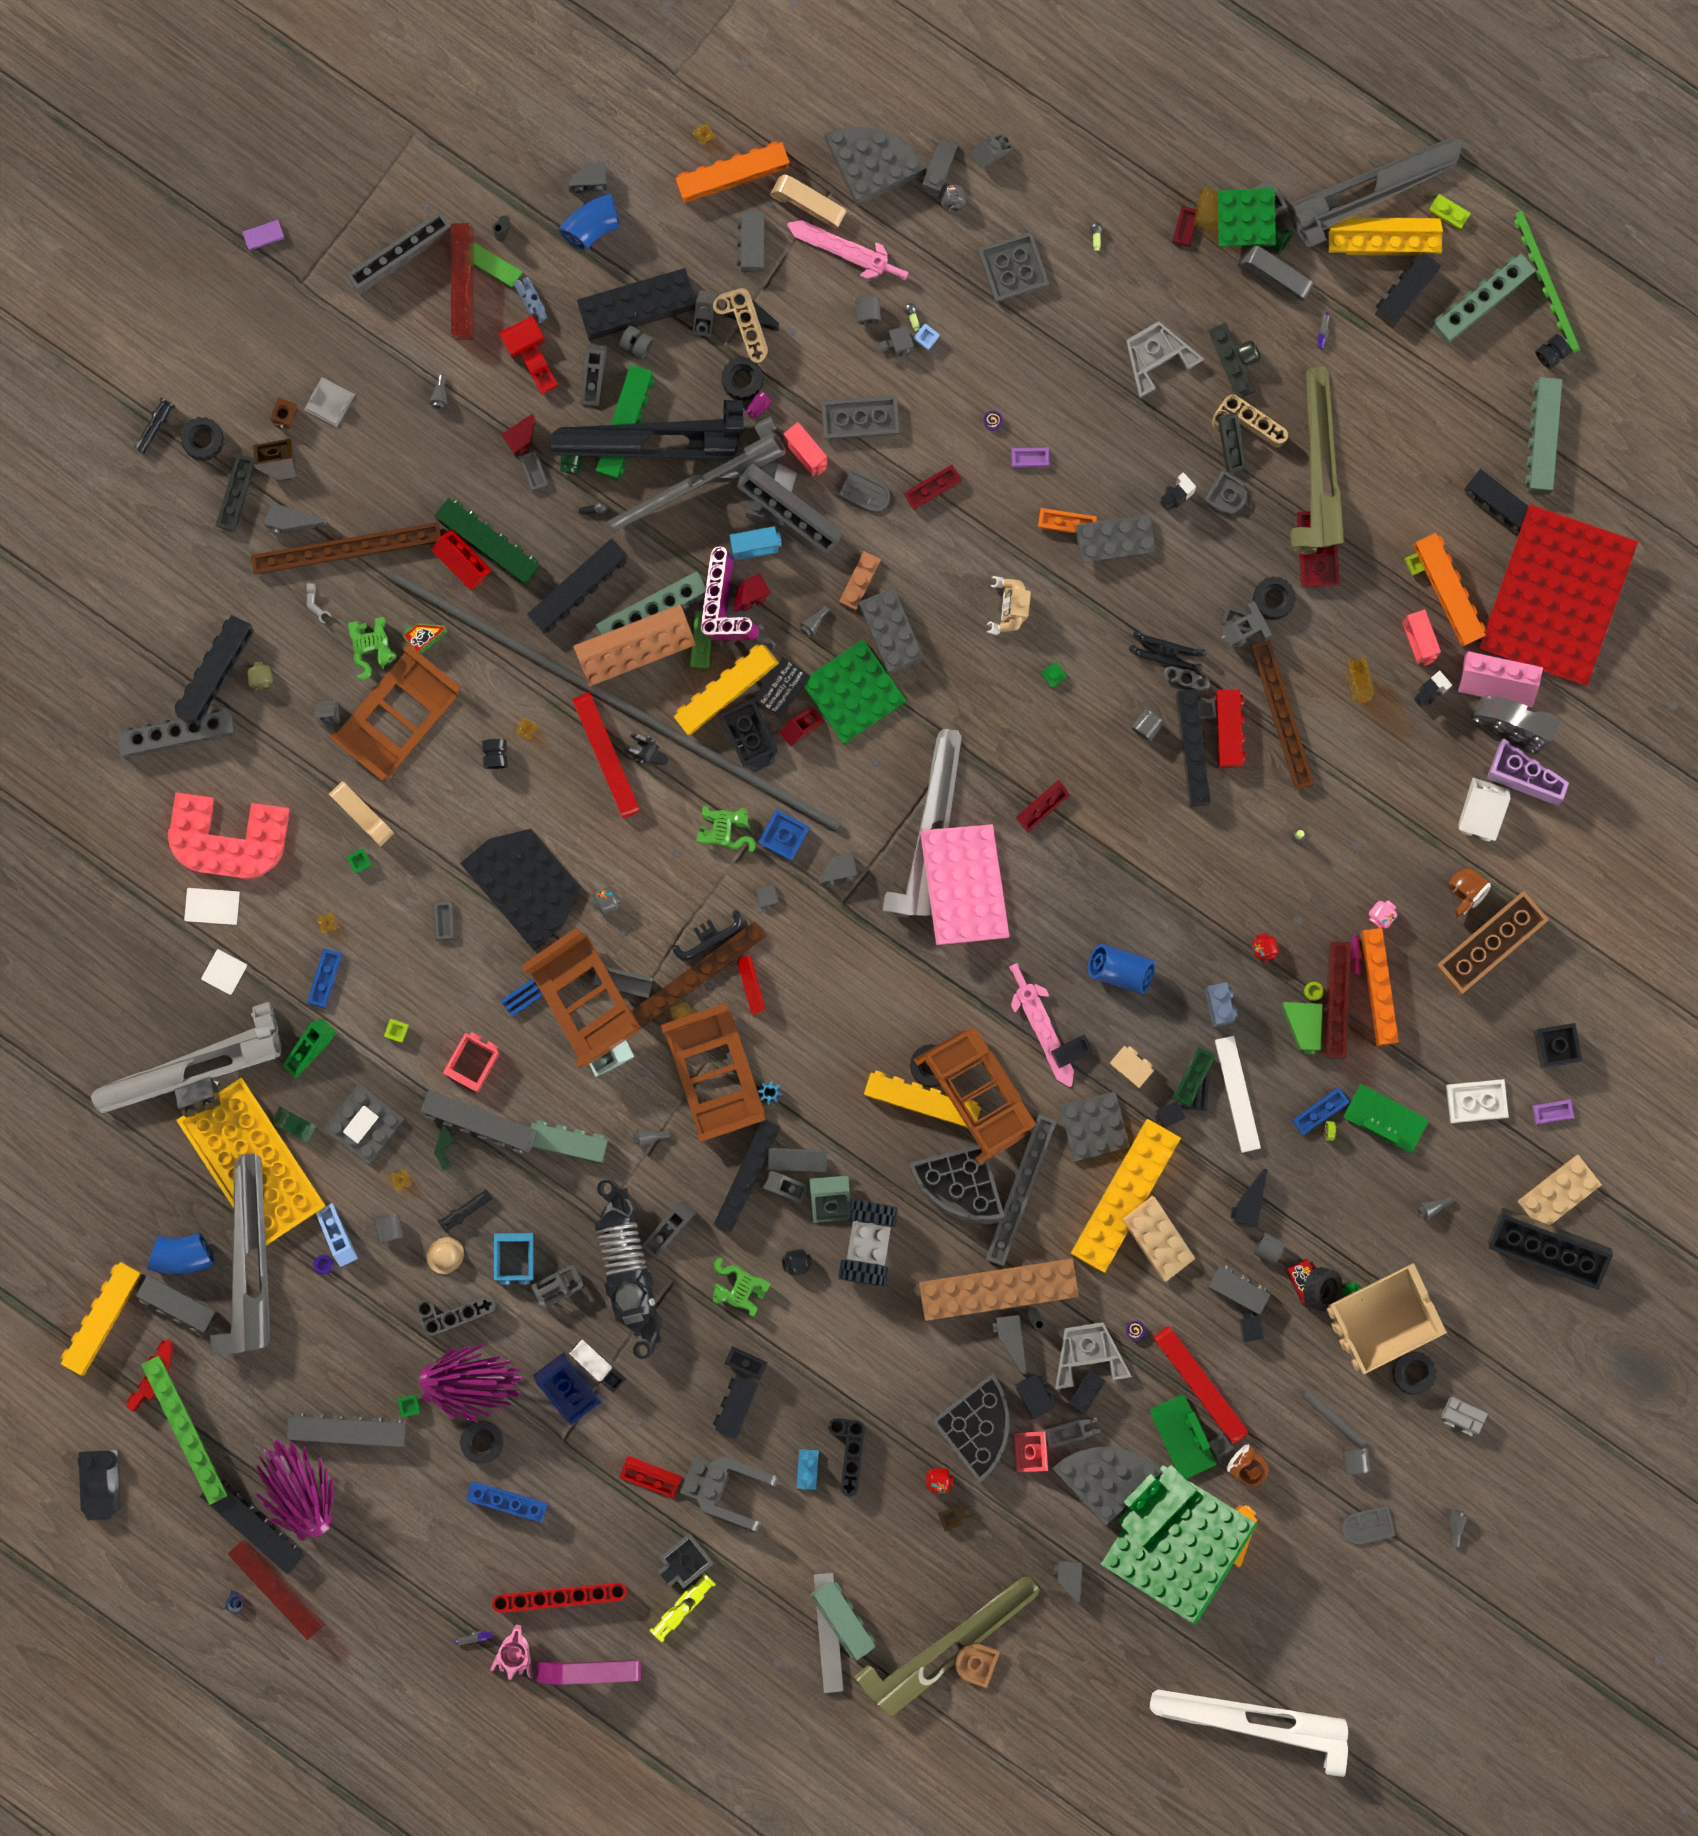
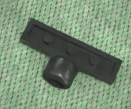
M1222 323L1208 330L1234 394L1239 398H1243L1254 393L1255 390L1246 368L1261 359L1255 342L1249 340L1236 345L1227 323Z

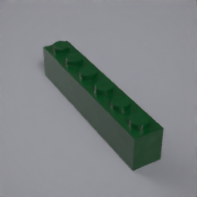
M447 498L434 515L436 520L449 530H453L460 538L527 587L540 570L539 561L531 555L527 557L523 554L524 550L517 544L511 545L507 542L509 539L502 533L496 534L492 531L493 527L486 521L480 522L474 512L464 510L462 508L463 505L458 500L454 499L452 501Z

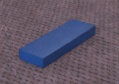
M326 948L323 949L307 1004L326 1009L342 959V953Z
M1338 1087L1294 1118L1292 1122L1302 1136H1304L1349 1104L1350 1101Z

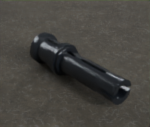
M160 398V404L155 411H152V419L134 446L135 449L145 454L146 449L162 423L167 422L166 418L170 411L176 407L164 398Z
M485 1189L459 1209H452L450 1214L437 1221L445 1233L448 1234L450 1229L458 1224L461 1225L464 1218L493 1198Z

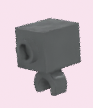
M907 325L890 330L888 335L890 340L879 342L878 345L881 353L893 349L895 356L905 357L910 355L911 351H914V345Z

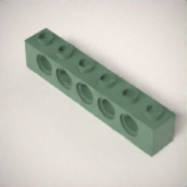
M1522 254L1517 257L1515 255L1506 262L1507 265L1503 269L1501 267L1497 268L1492 273V278L1489 280L1485 278L1477 285L1478 289L1476 291L1470 290L1463 296L1464 300L1461 303H1454L1449 308L1450 312L1446 315L1442 313L1434 320L1433 330L1446 345L1533 276L1536 270ZM1507 272H1514L1516 278H1510L1507 275ZM1493 283H1499L1502 289H1495ZM1478 295H1485L1487 301H1481ZM1464 307H1471L1473 309V312L1467 313L1464 310ZM1450 318H1456L1459 324L1453 325L1450 322Z
M696 571L596 624L600 635L613 631L617 625L626 626L631 624V619L634 616H639L642 619L652 616L648 613L651 607H656L659 613L681 605L682 610L685 611L690 607L691 603H700L705 600L706 587ZM689 589L692 591V595L687 598L681 595L682 591ZM668 598H672L675 600V604L673 606H666L665 601Z

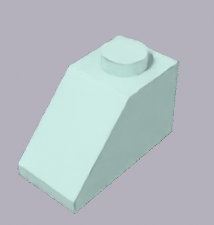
M625 1040L596 1061L590 1063V1067L596 1077L627 1062L634 1055Z

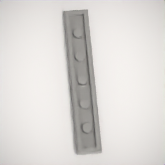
M833 1573L814 1574L815 1590L828 1581L834 1583ZM817 1607L824 1693L842 1692L843 1680L839 1639Z

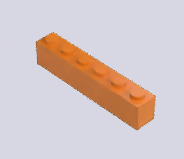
M772 142L765 148H754L747 154H736L732 156V159L726 161L718 160L712 166H700L691 173L688 171L682 172L675 179L684 204L789 169L790 162L783 142Z
M1434 533L1412 544L1461 647L1486 636L1484 633L1486 629L1483 623L1479 622L1476 617L1477 610L1468 600L1469 593L1465 587L1462 588L1460 583L1461 577L1458 571L1454 570L1451 565L1453 563L1452 558L1443 548L1444 541L1442 537Z
M1382 928L1363 930L1360 935L1376 1046L1396 1044L1399 1041Z

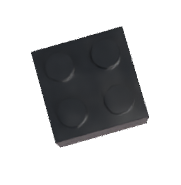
M1576 1023L1541 1028L1534 1031L1541 1069L1583 1061Z
M1033 1374L1014 1384L1032 1419H1036L1055 1409L1053 1404L1056 1402L1051 1393H1046L1044 1387L1047 1385L1042 1376Z

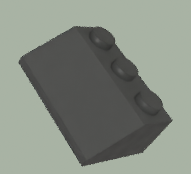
M772 461L760 467L762 471L792 492L797 472ZM749 498L745 512L746 518L783 527L784 522L753 498Z

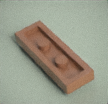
M865 551L863 552L839 601L840 604L855 611L857 610L859 602L862 600L881 559Z

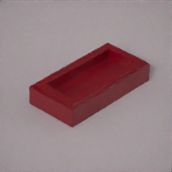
M1181 207L1172 243L1190 248L1199 210Z

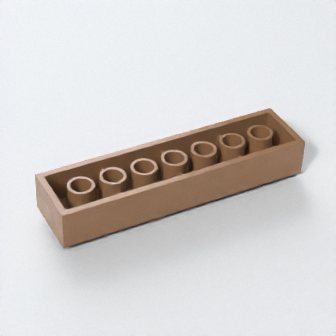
M1073 1258L919 1282L924 1321L1079 1297Z

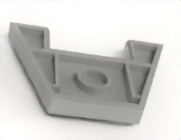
M1159 321L1126 340L1139 399L1156 389L1147 373L1176 355L1179 356L1187 370L1204 361V358Z
M1103 1322L1064 1329L1055 1389L1074 1386L1071 1367L1105 1361L1110 1363L1112 1380L1132 1377Z

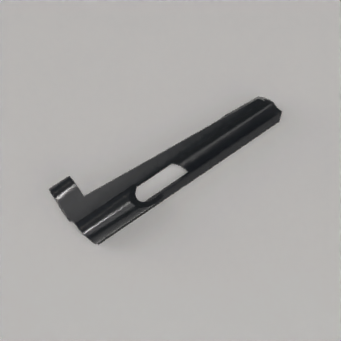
M724 400L723 419L559 427L549 437V449L556 456L732 460L737 452L740 433H743V400ZM650 435H684L690 441L689 445L683 450L642 449L644 442Z

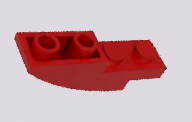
M167 1339L166 1342L163 1340L156 1348L158 1350L154 1357L150 1356L147 1360L149 1361L160 1356L167 1372H169L173 1355V1341L171 1339ZM146 1376L139 1383L140 1389L137 1393L133 1392L127 1399L128 1404L126 1407L131 1411H136L145 1398L154 1400L156 1397Z

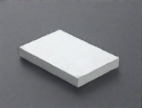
M1504 1079L1446 1085L1450 1124L1509 1118Z

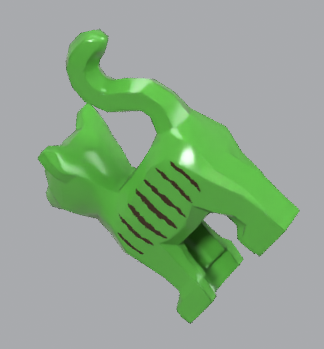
M384 617L375 618L373 633H365L367 630L366 622L358 625L357 621L348 623L349 634L353 641L354 662L364 670L362 674L357 675L359 680H365L371 675V667L361 659L362 655L378 651L377 660L381 669H384L385 665L390 664L396 659V653L389 648L388 637L383 629L386 624Z
M703 806V818L714 822L712 830H707L705 826H700V832H698L696 839L697 843L706 845L717 844L730 849H739L744 844H748L749 852L755 850L756 843L752 837L744 836L736 842L731 840L733 824L740 828L750 829L746 809L740 808L736 812L726 810L710 811L708 806Z
M716 1259L714 1269L719 1275L727 1276L735 1273L737 1279L732 1291L724 1285L715 1283L713 1302L716 1304L727 1302L734 1307L748 1310L749 1315L754 1317L757 1307L748 1300L750 1293L755 1292L760 1299H763L771 1284L760 1277L750 1275L739 1266L730 1265L723 1268L721 1266L723 1259Z

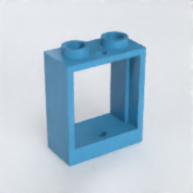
M775 526L730 535L734 561L779 553V547L782 546L780 531L776 532Z
M533 1233L494 1234V1281H499V1285H509L510 1281H518V1284H530V1281H534ZM500 1242H528V1275L500 1276Z

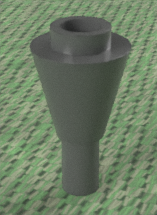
M439 374L437 385L429 400L432 408L437 410L447 407L446 375Z
M824 606L817 614L800 623L801 632L807 637H814L823 618L830 609Z
M636 1129V1133H633L634 1144H638L639 1148L658 1139L670 1138L669 1130L656 1132Z
M1449 1196L1440 1201L1419 1203L1418 1214L1422 1219L1424 1218L1428 1221L1442 1210L1443 1207L1452 1204L1453 1200Z
M1453 1510L1452 1513L1448 1514L1453 1534L1452 1547H1460V1537L1468 1516L1464 1514V1511Z

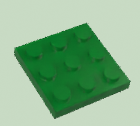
M1274 188L1217 190L1219 248L1276 245Z

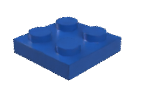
M776 809L758 844L792 861L810 827Z

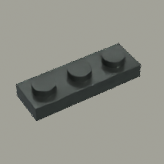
M1234 412L1217 417L1226 471L1231 473L1247 468L1238 414Z

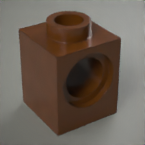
M278 397L270 417L272 423H274L273 425L283 430L285 427L290 429L298 407L295 403ZM281 412H288V416L286 418H279V414Z

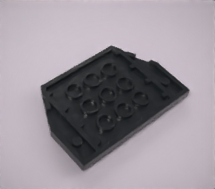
M532 829L490 838L460 863L534 951L564 927L574 900L581 888Z

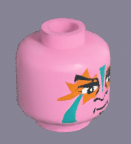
M1388 900L1386 903L1378 901L1369 911V921L1377 928H1388L1397 918L1396 906Z

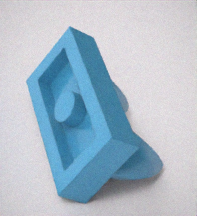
M799 1449L797 1489L816 1490L818 1450Z

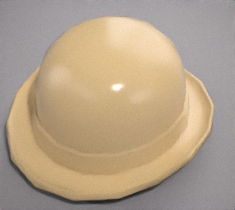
M451 1237L438 1239L431 1245L427 1253L428 1265L431 1270L438 1274L452 1273L461 1265L464 1258L463 1246L458 1240Z

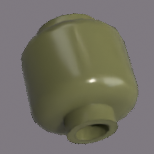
M263 662L251 664L252 667L246 671L249 687L255 691L269 689V686L273 683L271 668L268 665H263Z

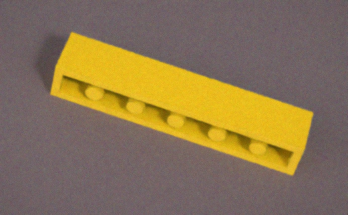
M755 645L750 649V654L746 658L744 656L739 658L734 663L735 667L731 670L728 668L720 674L721 678L718 681L710 682L705 687L707 690L702 694L699 692L691 698L692 702L687 706L684 704L677 709V714L674 718L687 735L695 733L779 664L765 645Z
M875 1071V1074L870 1073L864 1096L968 1129L949 1097L941 1095L942 1091L930 1088V1091L922 1089L923 1085L915 1082L909 1085L904 1083V1079L895 1076L893 1079L886 1077V1073ZM970 1100L965 1105L975 1121H977L981 1107L978 1106V1102Z
M124 1262L114 1265L110 1272L112 1276L109 1282L105 1281L100 1290L102 1294L99 1299L96 1297L91 1304L92 1311L89 1315H85L81 1322V1330L75 1332L71 1339V1347L66 1349L61 1356V1364L79 1375L84 1376L143 1275V1273Z

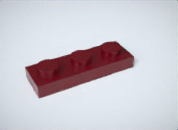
M950 465L906 491L903 495L914 511L961 483L962 479L953 465Z
M1057 780L1023 810L1016 819L1028 833L1068 798L1070 794L1064 785Z

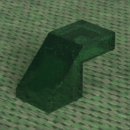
M280 1106L271 1121L274 1126L307 1143L316 1128V1125Z
M446 1125L441 1127L434 1151L444 1171L450 1169L451 1165L443 1150L456 1143Z

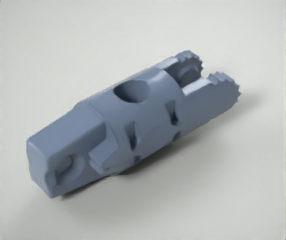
M529 277L523 278L524 286L520 280L514 281L513 285L530 316L534 317L537 324L543 323L547 319L544 311L545 308Z

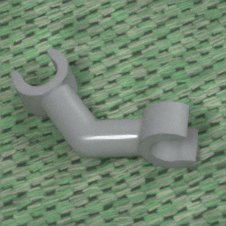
M307 583V608L316 614L323 624H326L322 620V616L324 614L332 616L328 611H323L314 604L316 585Z

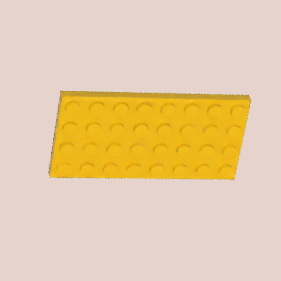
M240 1078L219 1092L221 1105L211 1110L197 1113L192 1117L186 1118L183 1115L176 1121L233 1208L234 1165L236 1160L242 1154L254 1153L262 1158L265 1240L267 1246L326 1207V1205L243 1078Z

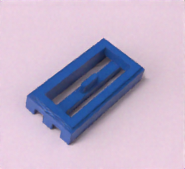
M532 979L505 997L501 1002L511 1017H513L541 998L543 994ZM531 985L534 987L522 996H520L518 999L510 1003L509 1005L507 1004L508 1001H510L512 998H514L515 996L529 988ZM535 991L538 993L533 998H531L530 1000L516 1008L514 1011L511 1010L513 1006H515L516 1004L530 996Z

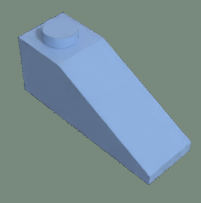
M333 1203L316 1213L332 1255L339 1266L342 1267L358 1259Z

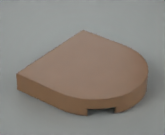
M979 1643L968 1644L962 1647L956 1656V1670L963 1680L987 1689L1000 1651Z

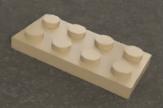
M1577 1154L1516 1202L1528 1217L1551 1225L1602 1184Z
M1151 1196L1122 1219L1163 1281H1168L1195 1259L1155 1197Z

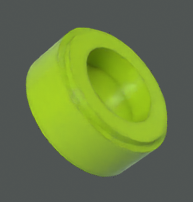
M1310 982L1304 988V995L1309 1001H1318L1324 994V989L1318 982Z
M1326 1121L1324 1135L1326 1141H1333L1335 1139L1336 1125L1334 1122Z

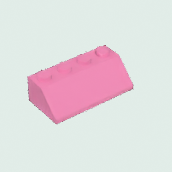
M1467 652L1464 657L1457 692L1477 697L1489 695L1492 697L1491 699L1494 696H1499L1532 708L1539 689L1543 667Z

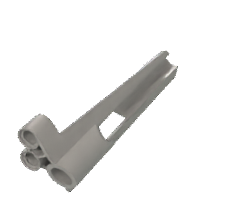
M943 729L938 733L928 793L906 895L886 892L882 912L898 917L932 915L920 832L931 830L932 823L937 821H943L942 829L949 828L962 738L958 730Z
M270 1001L252 1007L253 1013H251L256 1028L96 1089L91 1095L95 1109L100 1113H105L174 1091L207 1077L215 1078L279 1057L281 1055V1042ZM222 1055L229 1056L232 1059L231 1065L184 1079V1071L188 1066Z

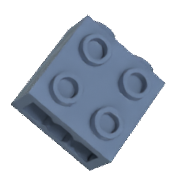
M1227 982L1208 986L1205 989L1212 1027L1233 1023L1235 1017H1237L1236 1006H1232L1231 998H1233L1231 986L1228 987Z

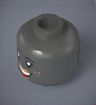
M948 183L941 189V205L945 210L955 213L965 205L963 187L957 183Z

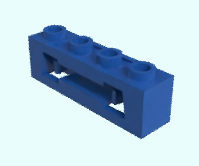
M475 1481L471 1482L466 1499L469 1502L538 1522H543L548 1505L544 1501Z

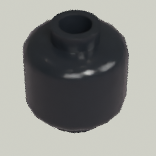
M803 1249L787 1251L785 1256L782 1257L783 1270L791 1276L807 1273L809 1266L812 1265L810 1254H806Z

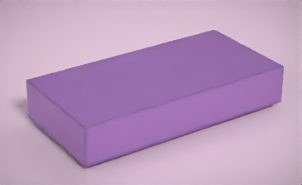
M278 220L242 232L249 251L285 239Z
M1049 447L1011 448V468L1049 467Z
M1571 1099L1532 1106L1535 1125L1574 1118Z

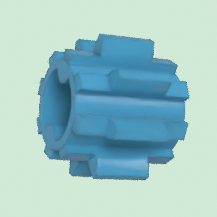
M772 1081L767 1086L765 1083H762L764 1089L758 1090V1093L763 1094L760 1100L766 1099L768 1105H770L772 1100L778 1103L776 1097L782 1096V1093L777 1092L780 1085L774 1087ZM768 1088L769 1090L774 1089L776 1094L774 1097H766L764 1094L765 1090Z

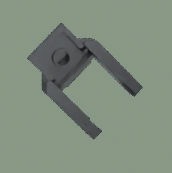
M725 1456L711 1463L694 1457L680 1494L697 1500L704 1514L758 1533L761 1523L716 1505L719 1503L728 1481L729 1472L759 1483L761 1481L768 1483L773 1487H776L779 1478Z

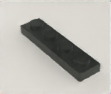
M237 454L217 518L216 527L235 532L254 471V458Z

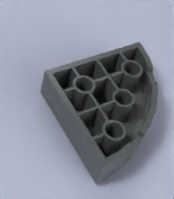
M846 127L824 133L825 142L856 206L924 176L925 168L914 152L906 144L886 132L868 127Z
M1489 695L1480 698L1470 716L1474 719V723L1491 728L1490 731L1500 736L1502 734L1507 737V741L1514 745H1517V743L1522 745L1523 749L1530 754H1538L1548 745L1561 723L1540 711L1534 713L1529 711V707L1522 703L1499 696H1494L1491 699L1492 697Z
M979 1145L909 1163L914 1181L922 1194L933 1206L943 1213L958 1220L974 1224L1004 1222L1005 1217L989 1160L980 1165L976 1160V1157L983 1153Z
M993 1373L931 1420L978 1483L983 1481L992 1472L1000 1460L1009 1433L1007 1400L1000 1383Z
M1091 1447L1064 1457L1051 1467L1104 1525H1107L1127 1506L1124 1501L1150 1474L1157 1477L1162 1473L1156 1465L1141 1455L1114 1447Z

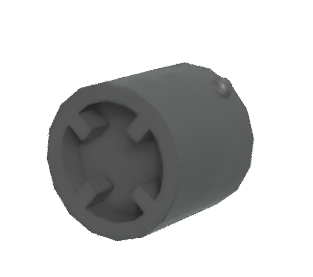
M861 297L855 300L857 324L873 325L881 322L880 299L878 297Z
M1144 709L1131 729L1144 740L1151 742L1164 722L1151 711Z
M399 1215L374 1221L379 1244L404 1238Z
M1265 1232L1254 1251V1255L1275 1265L1286 1243Z
M1367 1448L1342 1452L1346 1475L1371 1472Z

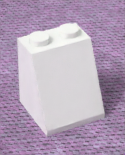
M1472 778L1458 824L1459 830L1465 835H1478L1480 839L1485 841H1496L1510 801L1509 789Z

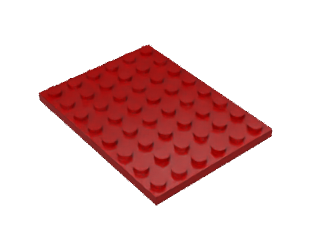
M1529 504L1485 628L1486 631L1484 633L1486 636L1482 637L1478 649L1515 662L1543 667L1542 671L1588 686L1639 541Z

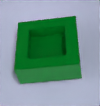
M1054 662L1040 673L1051 689L1067 678V675L1057 662Z
M364 848L346 856L355 874L372 866Z
M417 1394L397 1398L401 1418L421 1413Z

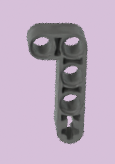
M1259 246L1246 248L1237 264L1239 268L1248 273L1257 272L1300 301H1305L1314 285L1311 280Z
M486 1296L438 1315L434 1304L423 1300L417 1304L416 1312L424 1332L430 1336H437L493 1313L496 1309V1302L493 1298ZM485 1300L487 1302L492 1303V1305L489 1306L490 1310L483 1308L479 1310L481 1314L478 1315V1309L476 1308L475 1304H477L478 1307L483 1306L485 1304ZM423 1304H428L431 1308L427 1315L421 1312ZM467 1307H471L474 1310V1315L471 1318L464 1316V1310ZM452 1314L455 1316L456 1322L449 1326L446 1323V1317ZM431 1322H435L438 1326L437 1331L434 1333L428 1330V1325Z

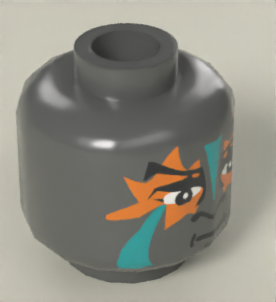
M611 887L596 891L594 893L595 899L591 900L595 911L599 910L602 915L617 911L619 904H621L617 890H613Z

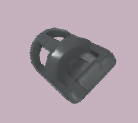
M570 1265L531 1285L541 1307L545 1309L582 1290L584 1284L579 1271L576 1270L575 1266ZM572 1271L571 1274L578 1286L569 1291L568 1287L570 1284L567 1278L563 1279L561 1275ZM555 1279V1282L539 1289V1287ZM561 1292V1295L545 1302L546 1299Z

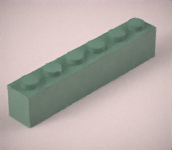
M1539 377L1537 383L1534 382L1533 394L1536 395L1535 401H1532L1531 412H1534V418L1531 419L1529 428L1532 431V438H1529L1528 449H1531V454L1527 457L1526 467L1529 468V475L1525 477V486H1528L1527 492L1550 494L1553 491L1562 379Z

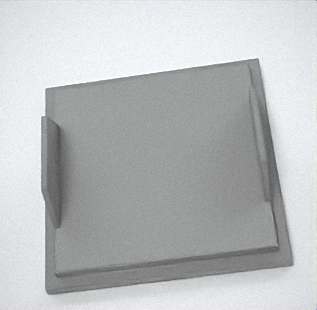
M322 377L304 410L338 427L355 394Z

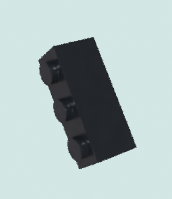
M736 1376L735 1379L731 1378L728 1389L731 1391L728 1397L724 1396L720 1405L723 1408L721 1415H716L713 1423L716 1426V1431L737 1439L759 1384L740 1376Z

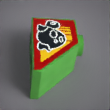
M416 624L415 626L410 625L405 629L403 638L411 647L422 654L448 631L442 625Z

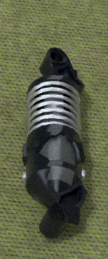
M602 1180L597 1186V1191L608 1202V1206L594 1227L598 1235L605 1234L598 1236L597 1239L611 1238V1241L600 1243L599 1246H613V1248L601 1251V1254L611 1253L602 1259L609 1263L604 1265V1268H608L604 1284L606 1294L610 1296L615 1321L638 1335V1339L633 1347L634 1356L639 1359H647L653 1355L656 1343L662 1342L660 1336L662 1317L657 1313L651 1289L654 1285L652 1275L647 1271V1266L643 1265L645 1260L639 1259L644 1254L637 1252L642 1249V1246L635 1245L641 1241L639 1238H634L638 1236L639 1232L632 1231L637 1228V1223L635 1222H637L636 1214L638 1209L630 1200L628 1188L621 1189L615 1181ZM607 1183L611 1185V1192L609 1194H606L604 1191V1186ZM642 1345L647 1347L646 1355L640 1353Z

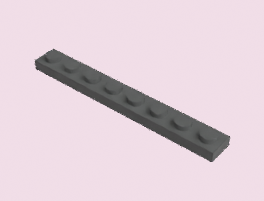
M1038 1114L1036 1119V1126L1032 1130L1003 1210L1004 1222H999L985 1259L1004 1266L1056 1124V1120Z

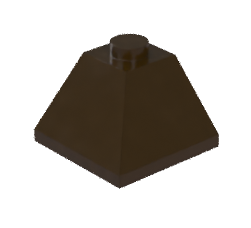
M291 438L253 445L254 466L256 469L277 481L290 480L296 477V465Z

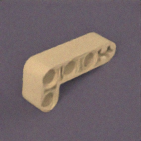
M788 175L779 177L770 193L774 199L780 202L788 201L833 228L839 227L846 213V210L840 205Z
M740 288L719 295L713 302V309L719 314L734 311L749 358L756 363L763 361L768 354V347L749 292L746 289ZM736 295H743L745 302H738ZM724 300L727 303V307H720L718 301ZM742 313H749L751 320H744ZM748 331L756 332L757 338H750ZM756 349L762 351L760 356L758 353L755 354Z
M1236 395L1227 396L1212 419L1213 428L1220 431L1216 418L1235 412L1238 414L1241 425L1274 447H1282L1288 438V432L1284 427ZM1234 402L1237 407L1230 409L1227 403ZM1243 413H1250L1252 418L1249 420L1245 419ZM1265 423L1268 429L1261 430L1258 424ZM1271 428L1274 429L1271 435H1269ZM1279 434L1282 435L1279 440L1275 439Z
M343 781L329 793L380 847L394 834L387 824Z

